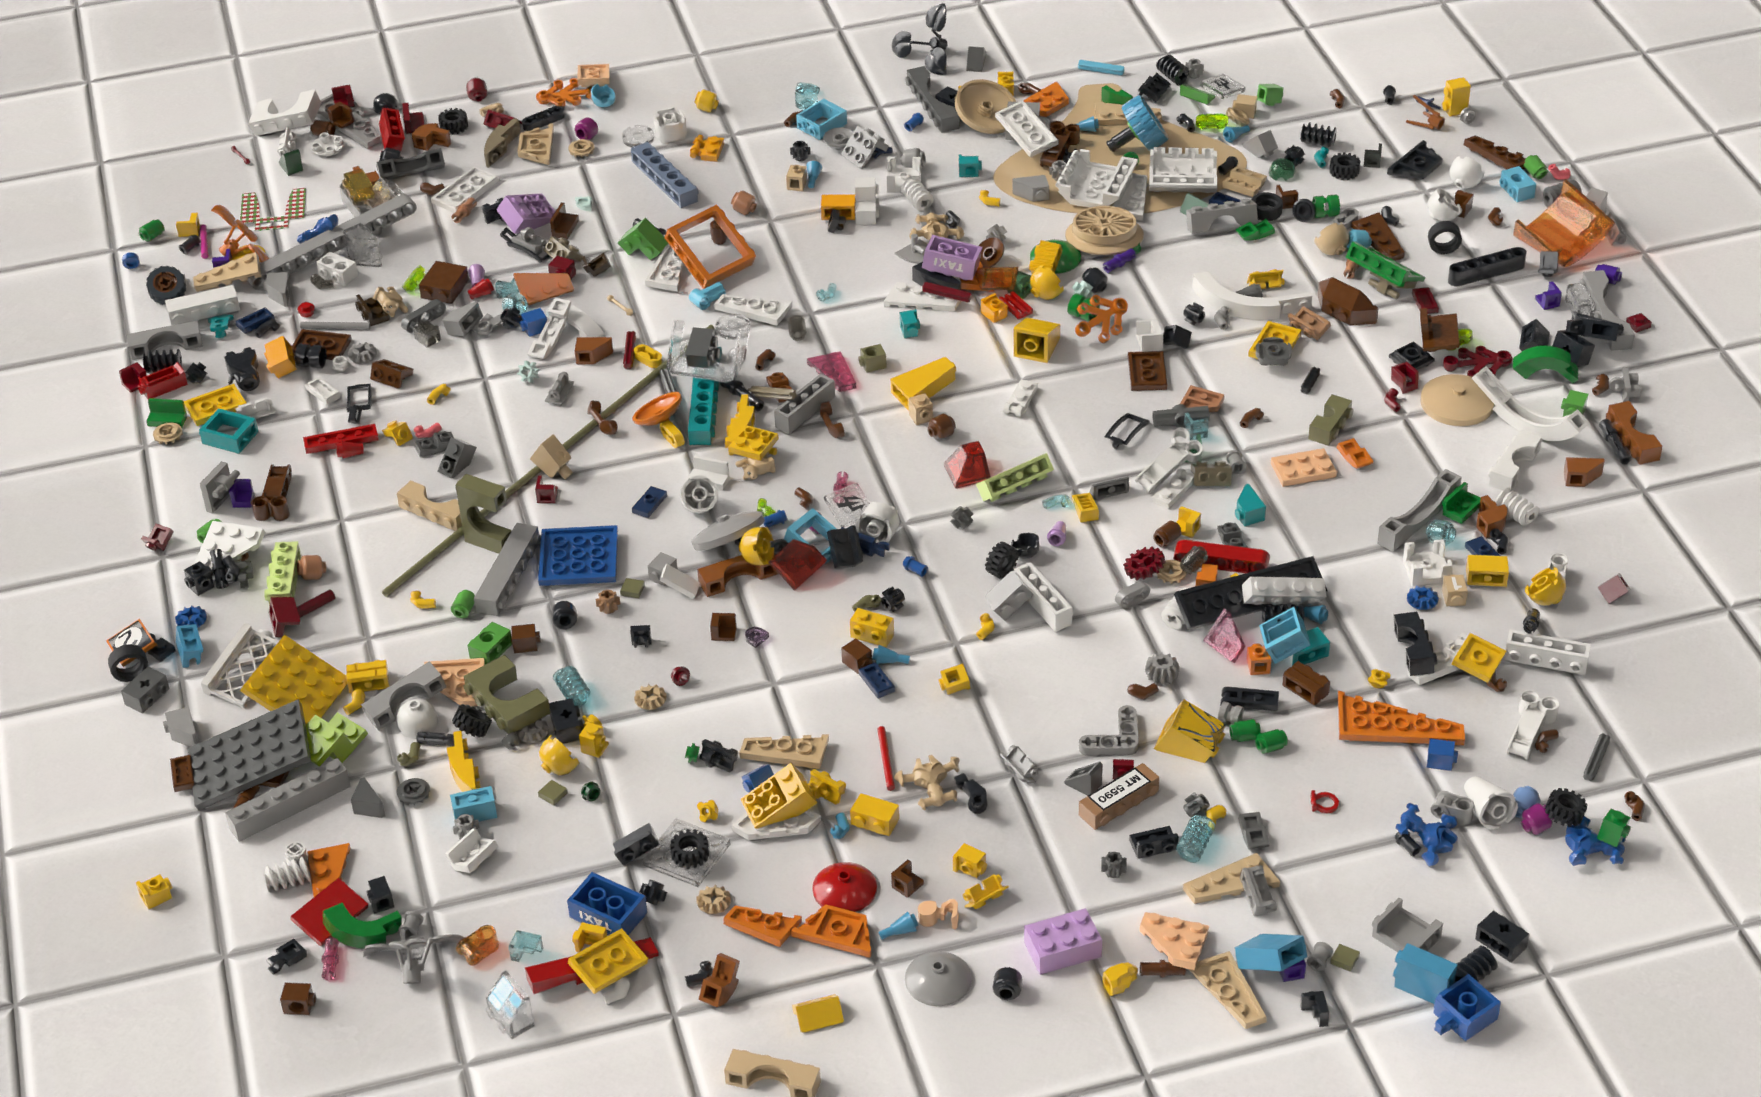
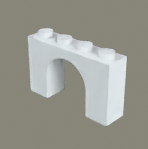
M316 90L301 92L297 103L292 108L278 114L272 99L258 101L248 124L255 136L286 130V127L292 129L311 125L314 123L322 102Z

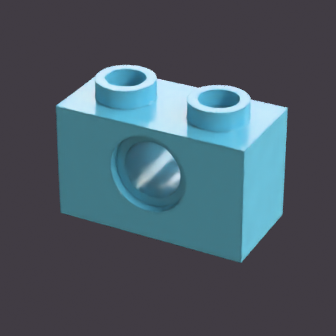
M1520 166L1501 171L1500 186L1516 202L1535 198L1536 183Z

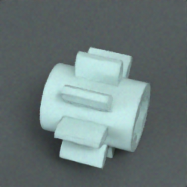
M1084 280L1081 283L1076 281L1072 287L1075 290L1073 295L1078 293L1091 298L1094 294L1091 291L1093 287Z
M524 361L525 365H518L520 369L517 375L522 377L521 381H527L528 379L529 383H533V378H539L538 371L541 369L536 367V362Z

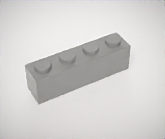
M820 373L796 393L797 397L794 400H787L774 410L775 428L787 434L792 433L820 410L822 402H830L835 398V381Z

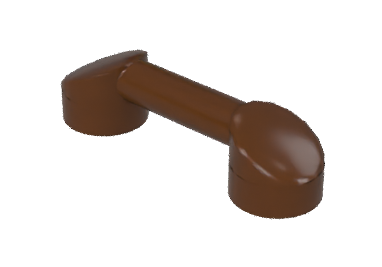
M594 400L590 401L587 414L592 415L597 421L601 432L615 435L618 428L617 422L614 420H604L600 415L601 403Z
M822 402L820 417L823 419L829 433L834 438L844 437L845 432L842 423L833 424L829 417L832 415L830 402Z

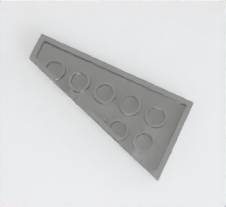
M332 94L321 99L322 103L316 115L320 120L329 121L327 108L334 105ZM354 102L355 106L350 107L353 112L354 122L344 128H339L336 125L335 127L338 131L366 148L373 147L381 142L380 136L374 127H371L369 120L365 118L357 103Z

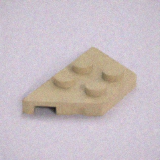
M548 124L549 128L540 130L538 127L531 131L520 133L518 157L550 165L554 125Z

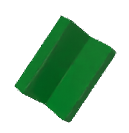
M149 398L150 413L146 420L147 426L158 427L165 423H176L183 428L187 419L183 400Z

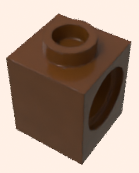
M284 983L280 998L283 1014L310 1015L312 1006L316 1004V993H313L311 983Z

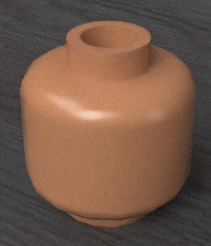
M746 191L736 192L731 200L733 209L743 215H747L750 212L753 213L757 206L755 196Z
M304 555L297 561V573L304 580H319L322 574L326 573V562L322 561L319 555Z

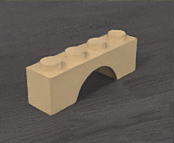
M411 480L397 492L400 508L454 531L462 526L457 499L443 503L429 501L425 486Z
M733 1049L724 1069L725 1082L728 1085L748 1089L759 1080L775 1079L788 1087L791 1097H815L821 1083L819 1067L773 1058L769 1055L755 1054L746 1050Z

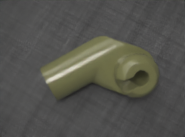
M865 595L852 606V609L855 612L857 608H876L881 603V597L879 595Z
M412 742L408 754L402 752V755H398L397 761L400 762V765L408 766L419 759L420 743Z

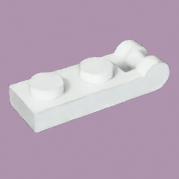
M1021 379L1010 399L1005 403L1003 412L1006 414L1014 413L1016 416L1022 417L1038 389V383Z
M1178 468L1176 474L1152 497V502L1169 509L1194 484V474L1187 473L1183 468Z

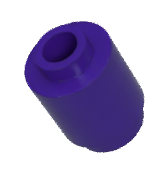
M1598 264L1595 271L1604 270L1610 284L1615 285L1622 278V272H1620L1619 267Z

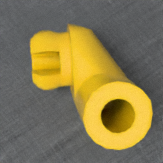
M988 190L980 191L979 199L985 205L1000 206V198L989 197Z
M412 591L410 593V601L417 608H436V599H424L421 597L420 591Z
M356 689L352 692V702L343 707L347 715L362 708L361 704L365 702L363 690Z

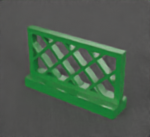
M1357 242L1351 243L1345 257L1399 287H1404L1405 282H1424L1426 278L1373 248H1366Z

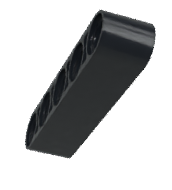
M1514 247L1451 264L1449 267L1448 284L1457 287L1522 270L1525 267L1527 251L1522 247Z

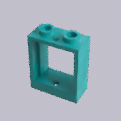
M219 408L199 429L202 444L240 454L259 432L256 418ZM222 425L238 428L233 436L217 432Z

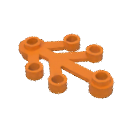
M577 78L570 79V84L563 88L562 80H555L554 86L547 91L542 90L537 93L536 99L540 104L551 102L556 106L564 107L566 100L573 105H580L582 102L579 95H585L586 98L592 99L591 89L594 85L583 90L571 91L579 87Z
M1094 295L1090 299L1092 306L1085 302L1078 306L1077 310L1082 315L1086 313L1097 315V317L1089 322L1081 321L1075 327V333L1079 337L1087 336L1091 328L1102 322V332L1098 335V340L1101 343H1106L1110 339V316L1115 314L1114 325L1110 328V331L1113 335H1119L1122 332V315L1128 309V303L1125 299L1115 298L1111 301L1101 298L1099 295ZM1098 305H1103L1109 307V309L1103 310L1096 307Z

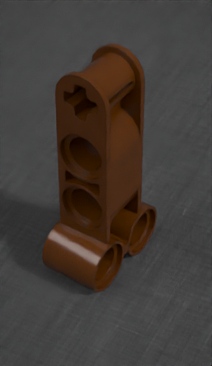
M1061 121L1050 123V132L1057 138L1058 145L1043 151L1040 159L1041 167H1052V163L1055 161H1062L1065 149H1068L1070 145L1074 146L1080 143L1079 125L1068 124L1065 126Z
M271 464L262 496L255 497L251 501L256 520L265 521L273 517L277 521H283L289 518L290 513L286 496L292 478L290 464L287 466H274V464Z

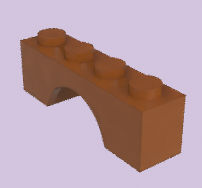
M1625 401L1610 404L1608 413H1606V419H1609L1614 429L1619 432V437L1624 446L1628 448L1631 456L1635 458L1638 464L1660 461L1663 446L1656 436L1641 433L1633 428L1636 423L1637 410L1631 402Z
M742 555L697 569L698 582H700L699 585L705 595L710 597L725 592L726 584L737 576L751 575L762 580L778 575V560L774 555L770 564L760 566L748 563Z

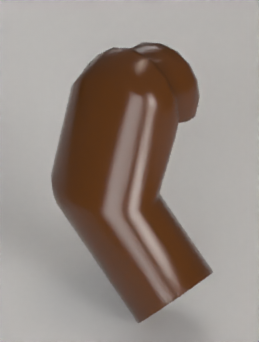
M1022 82L1018 85L1019 92L1022 94H1035L1041 90L1031 83Z
M424 182L420 185V190L430 196L439 193L445 188L443 183L434 186Z
M1494 207L1488 215V220L1494 226H1499L1503 222V217L1499 218L1501 209L1498 207Z
M766 349L757 357L755 368L759 371L763 370L765 361L767 359L772 361L776 353L771 349Z
M1260 408L1250 410L1244 414L1240 421V426L1247 428L1254 417L1256 420L1262 419L1264 412Z
M798 487L794 494L802 499L799 504L807 509L810 504L812 505L813 497L809 492Z
M1495 671L1490 681L1486 682V685L1496 692H1503L1507 687L1506 680L1502 682L1503 678L1497 680Z
M1155 683L1147 687L1139 684H1130L1127 688L1128 694L1141 700L1159 691Z
M1551 729L1540 732L1535 742L1536 750L1546 753L1548 751L1547 748H1549L1547 742L1557 739L1559 737L1558 731Z
M1628 791L1625 793L1624 799L1626 804L1633 810L1631 818L1635 821H1640L1643 816L1645 803L1633 791Z

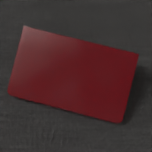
M409 102L402 103L405 133L412 134L418 127L424 125L423 112L410 113Z
M488 109L483 125L495 129L498 125L505 126L514 117Z
M271 597L268 613L275 637H283L285 625H300L294 597Z

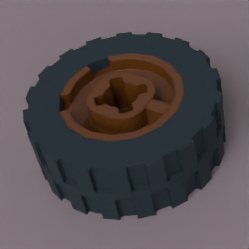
M160 266L149 273L146 279V286L150 298L154 302L163 305L165 300L185 295L186 283L180 270L173 266Z

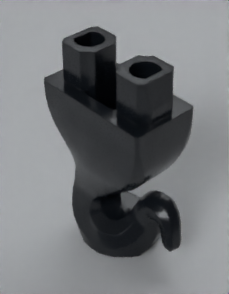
M251 347L244 348L242 352L236 354L233 351L226 352L224 359L228 374H230L228 384H232L235 379L238 387L243 391L256 389L260 383V378L257 372L259 364L255 349L252 350Z

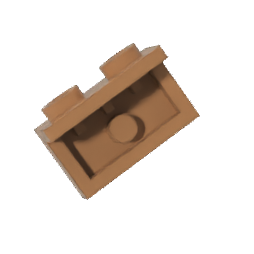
M1304 306L1295 316L1291 313L1288 315L1291 327L1301 329L1305 336L1308 338L1312 337L1317 341L1331 326L1330 321Z

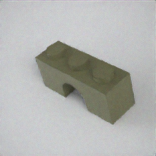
M1332 394L1324 404V415H1316L1309 425L1308 439L1327 446L1333 440H1336L1340 429H1344L1347 419H1351L1353 415L1352 400Z

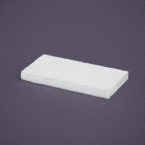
M1023 100L995 113L998 121L1030 158L1058 145L1057 138Z
M473 166L433 196L431 203L455 213L458 207L464 204L468 198L476 199L498 183L499 176Z

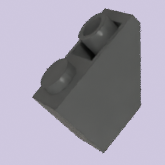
M451 437L437 472L450 478L456 477L470 465L477 447Z

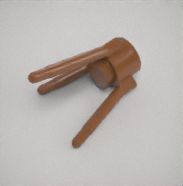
M1413 95V98L1432 114L1423 111V114L1429 117V124L1406 120V123L1426 127L1431 130L1434 128L1441 129L1445 118L1440 116V113L1436 112L1416 95Z

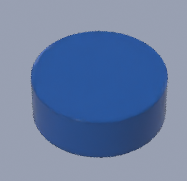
M129 252L122 256V264L127 269L136 268L140 263L139 256L136 253Z

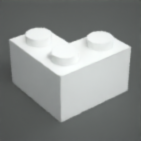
M875 177L855 178L856 225H876V218H879L880 203L879 198H876V194H879V184L875 183Z

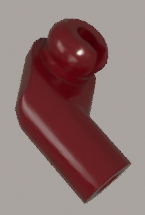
M1390 388L1389 392L1385 395L1384 402L1394 412H1398L1401 408V405L1396 401V396L1399 392L1395 388Z

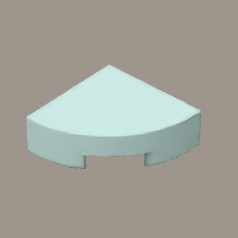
M575 197L576 205L579 209L591 211L592 197Z

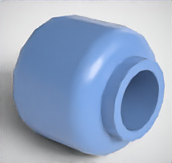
M1524 786L1515 790L1513 796L1518 804L1515 816L1522 818L1523 811L1537 803L1540 804L1539 793L1534 788Z

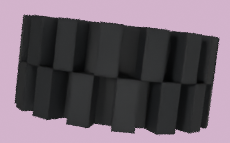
M449 108V110L446 109L438 115L439 127L449 130L451 135H454V133L460 134V131L464 132V129L467 130L468 119L466 111L458 110V108L454 110Z
M1346 152L1333 155L1330 160V174H1332V177L1336 176V179H1355L1360 172V158L1356 157L1355 154L1352 156V153L1346 154Z
M1003 541L997 543L996 547H992L993 551L988 553L989 557L986 558L988 562L985 563V570L999 579L1004 578L1010 571H1013V567L1017 565L1016 561L1019 559L1018 549Z
M462 704L459 705L452 723L460 731H465L467 735L471 734L473 737L476 735L478 738H483L492 723V719L485 712L483 713L481 709L478 710L474 706L470 707V705L466 704L465 706Z
M1558 788L1551 792L1545 805V812L1549 814L1548 817L1550 819L1554 818L1553 822L1557 823L1559 821L1561 822L1560 825L1564 826L1567 824V827H1571L1573 824L1575 827L1581 823L1588 805L1585 803V798L1581 799L1582 795H1576L1574 790L1569 792L1568 788H1564V791L1562 788Z
M686 829V833L679 831V835L675 834L674 839H671L672 861L674 860L675 865L679 864L680 868L686 865V869H690V866L697 868V864L702 866L703 861L707 862L710 854L707 836H703V832L700 831L697 834L696 829H693V832H690V829ZM687 847H696V848H697V849H695V850H693V851H684V850H683L684 848H687Z

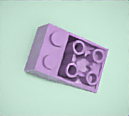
M542 193L507 195L497 208L498 213L514 234H518L527 227L536 229L550 223L555 213V209L549 204Z

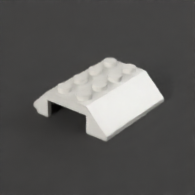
M1154 147V150H1150L1149 191L1216 192L1217 151H1214V148H1202V154H1199V148H1185V154H1182V148L1169 147V152L1165 153V147Z
M1080 149V152L1074 150L1055 186L1059 189L1058 192L1070 204L1089 208L1109 206L1120 198L1138 163V159L1122 156L1118 165L1112 166L1090 162L1089 150Z

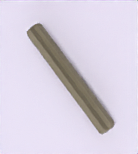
M751 386V388H748L756 397L794 400L797 397L796 390L761 386Z

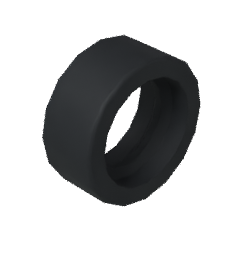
M1262 192L1252 197L1251 200L1257 204L1258 220L1263 221L1267 219V221H1273L1282 215L1283 200L1277 194ZM1268 205L1272 206V208H1263L1260 206Z
M1441 221L1434 224L1428 231V241L1431 249L1438 254H1449L1456 251L1462 243L1459 226L1451 221ZM1451 232L1455 234L1454 238L1449 242L1439 243L1435 241V238L1441 233Z
M127 644L114 649L110 653L108 666L114 679L121 682H131L148 667V660L141 647ZM125 659H139V662L130 668L123 669L117 667Z

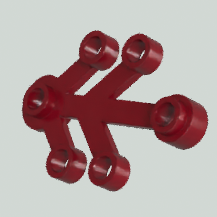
M1477 346L1474 353L1465 347H1461L1458 349V357L1461 359H1471L1458 360L1455 356H1446L1443 361V367L1446 371L1453 372L1457 367L1475 366L1467 372V376L1473 377L1488 364H1493L1488 369L1496 376V372L1501 367L1510 365L1513 358L1511 353L1505 350L1496 353L1486 349L1484 346Z

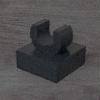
M832 210L828 220L827 232L834 233L836 228L838 230L844 229V225L840 223L846 224V217L839 216L840 210Z
M650 625L630 626L631 642L634 648H637V645H645V647L652 645Z

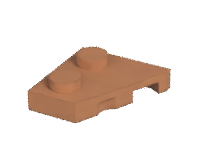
M1190 385L1180 404L1185 405L1187 408L1208 406L1209 412H1218L1225 395Z

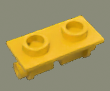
M1272 269L1266 272L1255 271L1249 273L1247 284L1249 286L1254 283L1255 285L1260 284L1261 289H1266V283H1268L1269 288L1281 287L1285 284L1284 278H1282L1284 270Z
M993 874L981 881L984 887L983 890L979 883L965 890L963 898L965 901H969L965 908L974 907V909H978L986 904L985 901L989 898L996 899L1002 896V891L1009 888V886H1002V877L999 874Z

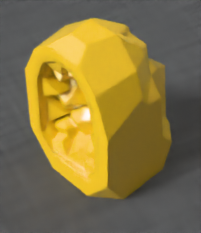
M1126 962L1111 966L1103 972V985L1110 996L1120 994L1130 987V984L1137 979L1138 968L1134 964Z

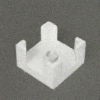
M888 157V172L886 174L887 192H902L901 186L908 179H918L921 182V157L912 158L913 168H896V157Z
M1443 539L1434 540L1432 552L1414 553V542L1405 543L1403 561L1412 586L1443 583L1444 576L1452 574V562L1447 560L1446 564L1444 558L1445 543Z

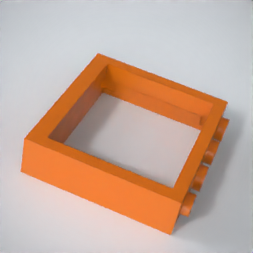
M717 204L668 228L664 237L703 289L753 265L756 257L754 250L748 246L744 237L738 233L734 224L728 220L725 212ZM713 217L742 255V258L709 274L680 236V233Z

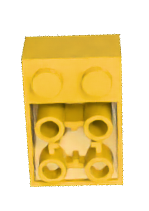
M792 763L741 798V802L755 829L799 816L817 804L803 774Z

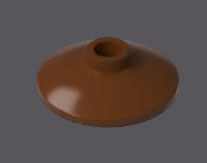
M988 238L979 244L982 247L980 262L983 265V269L991 268L1001 260L1004 254V244L1000 239Z

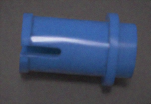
M914 113L912 118L904 123L905 129L912 131L917 125H921L924 120L921 113Z
M777 510V513L764 517L765 522L763 524L767 528L779 523L785 524L787 515L784 510Z
M907 556L903 561L905 570H911L921 577L925 576L928 571L927 565L915 560L914 556Z

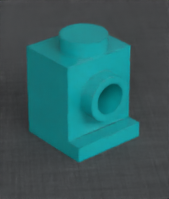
M959 154V177H979V170H982V160H979L978 156H962V154Z
M917 310L899 312L900 328L903 337H917L918 329H920Z

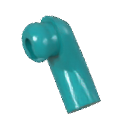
M1322 147L1321 150L1314 154V159L1320 168L1326 166L1324 159L1329 153V149L1326 147Z

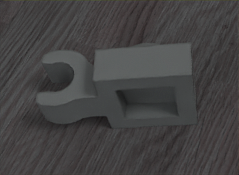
M251 561L238 562L236 564L240 568V572L236 581H240L241 589L249 588L248 579L253 578Z

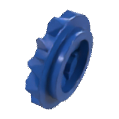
M1424 585L1420 588L1416 586L1407 593V602L1416 609L1429 610L1438 604V594L1436 591H1433L1432 587L1425 588Z
M193 605L190 608L184 607L183 611H178V615L175 616L177 626L196 624L198 628L207 620L205 609H201L200 606L194 608Z

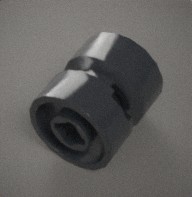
M302 343L297 345L295 351L297 366H311L313 368H323L327 359L325 346H311L310 344Z

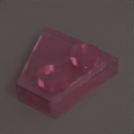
M1224 609L1203 641L1235 663L1246 646L1231 613Z

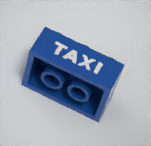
M594 872L589 874L567 900L570 918L581 923L605 927L607 935H611L621 928L629 935L647 914L645 895Z

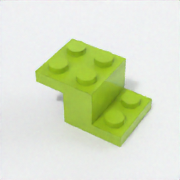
M338 712L329 722L314 715L306 724L311 762L320 767L330 756L333 759L338 758L343 763L368 735V732Z

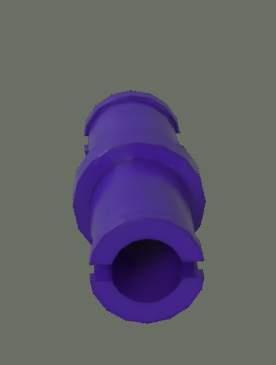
M1130 248L1122 254H1116L1113 259L1103 263L1104 271L1109 273L1118 267H1123L1126 262L1136 258L1135 251Z

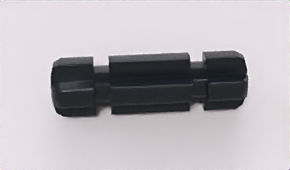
M1314 366L1310 369L1301 385L1302 393L1308 394L1320 375V368Z
M418 732L416 736L417 742L420 744L428 742L429 745L444 746L447 744V746H455L453 734H447L446 736L445 733L429 732L426 734L427 732Z

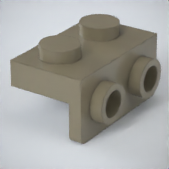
M551 236L543 249L553 259L556 256L581 262L582 257H584L579 253L577 247L569 245L570 241L563 237L559 239Z
M1196 461V464H1191L1195 486H1231L1232 467L1226 464V461H1215V464H1208L1207 461Z

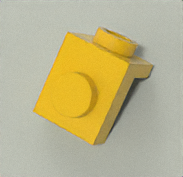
M395 420L388 423L387 428L382 430L385 437L394 438L397 446H401L413 439V435L406 422H397Z
M582 922L579 929L574 931L572 937L575 951L580 952L584 944L593 945L607 937V930L599 925Z

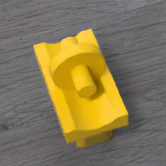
M815 769L810 771L808 785L816 799L823 797L835 805L840 803L841 795L845 793L846 783L841 780L835 781L831 779L830 774L825 771L819 772Z

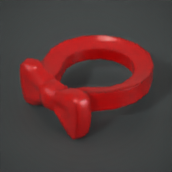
M1315 790L1311 791L1310 797L1313 812L1318 810L1322 813H1333L1338 809L1339 800L1334 794L1330 792L1316 794ZM1328 797L1334 801V805L1323 807L1316 803V800Z

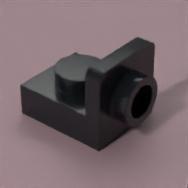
M1324 991L1302 993L1301 1010H1312L1313 1018H1317L1319 1027L1328 1026L1329 1009Z

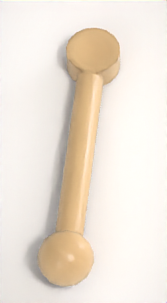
M613 295L607 297L608 301H612L626 311V315L631 316L633 314L632 309H627L616 301Z

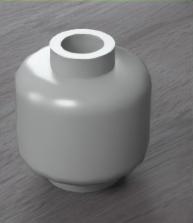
M919 148L906 149L903 152V156L900 157L901 164L905 168H913V157H921V168L926 163L925 153Z

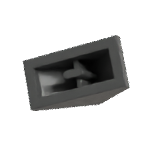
M968 46L966 71L982 72L986 58L984 47Z
M1099 761L1075 769L1064 783L1088 796L1102 785L1103 764Z
M361 778L351 798L353 813L378 818L385 817L381 799L366 778Z

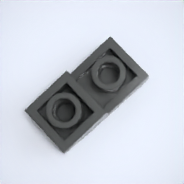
M443 431L434 433L433 439L415 440V448L419 457L446 451L450 438H454L452 432Z
M1228 522L1217 526L1223 545L1248 548L1242 539V531L1236 523Z

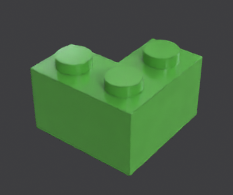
M645 217L629 229L618 241V244L628 255L639 248L652 260L662 252L668 242Z

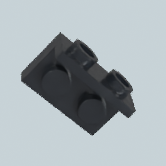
M1156 72L1153 77L1149 76L1138 89L1140 93L1138 95L1142 96L1145 94L1156 103L1168 90L1171 83Z
M855 525L827 531L835 569L855 567L863 562V552L860 548L859 534Z
M650 823L612 843L615 849L614 854L623 866L660 845Z

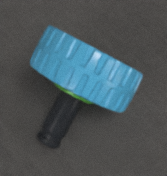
M1138 95L1122 106V111L1128 121V127L1113 136L1111 140H1107L1106 144L1112 152H1115L1116 149L1137 138L1150 151L1154 150V147H1160L1169 138L1148 103L1141 95Z

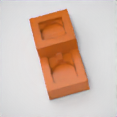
M1354 438L1338 443V451L1354 468L1358 469L1373 464V460L1365 447L1360 448Z

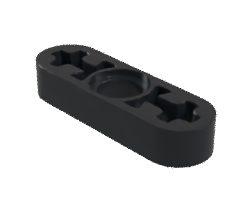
M553 106L523 118V130L531 131L562 120L565 117L564 108L562 106Z

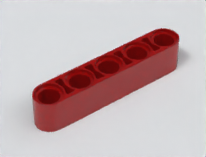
M1180 540L1176 544L1173 559L1183 563L1185 566L1202 568V564L1218 565V570L1249 573L1268 568L1270 554L1262 549Z

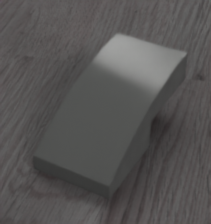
M1260 812L1239 814L1238 819L1247 848L1269 847L1266 827L1263 826Z

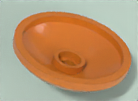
M671 392L649 401L634 413L632 417L633 422L641 426H653L670 420L669 418L675 414L682 402L681 394L679 392Z

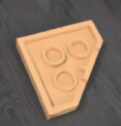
M484 658L430 661L445 682L446 688L440 691L442 694L459 705L478 706L475 699L471 695L468 696L464 690V675L484 666Z
M1145 912L1140 923V932L1144 936L1148 935L1152 940L1151 944L1160 953L1164 952L1168 956V961L1173 966L1195 970L1209 933V926L1199 922H1190L1176 917L1171 918L1157 913Z

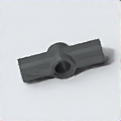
M1178 404L1172 409L1152 411L1154 427L1175 425L1177 428H1186L1190 423L1208 422L1210 419L1208 406L1187 408L1183 404Z

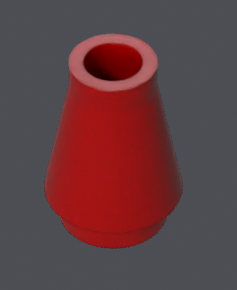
M487 278L482 279L471 289L467 290L473 300L491 294L494 291V287Z
M346 441L336 443L337 457L344 459L364 454L363 443Z

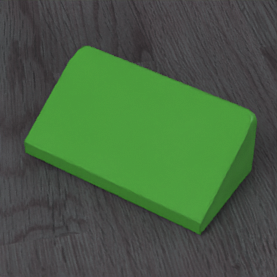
M1188 85L1180 86L1181 96L1207 105L1216 97L1214 94Z

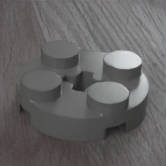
M1268 337L1263 339L1262 343H1257L1255 355L1263 366H1285L1292 355L1291 345L1284 343V339Z

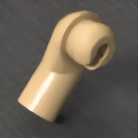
M495 103L481 108L479 112L484 117L488 109L503 113L504 108L501 103Z

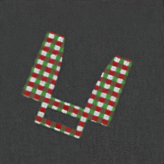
M306 188L292 190L287 201L285 216L260 218V207L255 192L242 193L240 221L243 223L255 222V231L288 228L289 219L304 218ZM284 221V225L260 227V223Z

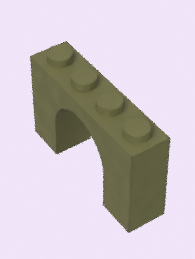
M465 474L455 485L465 542L499 554L512 531L488 521L481 514L478 507L497 512L507 501L505 487Z
M503 655L464 675L465 685L463 687L468 696L471 695L479 707H483L487 716L496 721L499 729L510 734L549 715L550 708L549 700L538 688L514 700H501L493 696L496 691L517 680L516 666L506 655Z

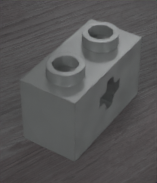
M147 667L121 690V694L126 706L144 713L170 688L165 674Z

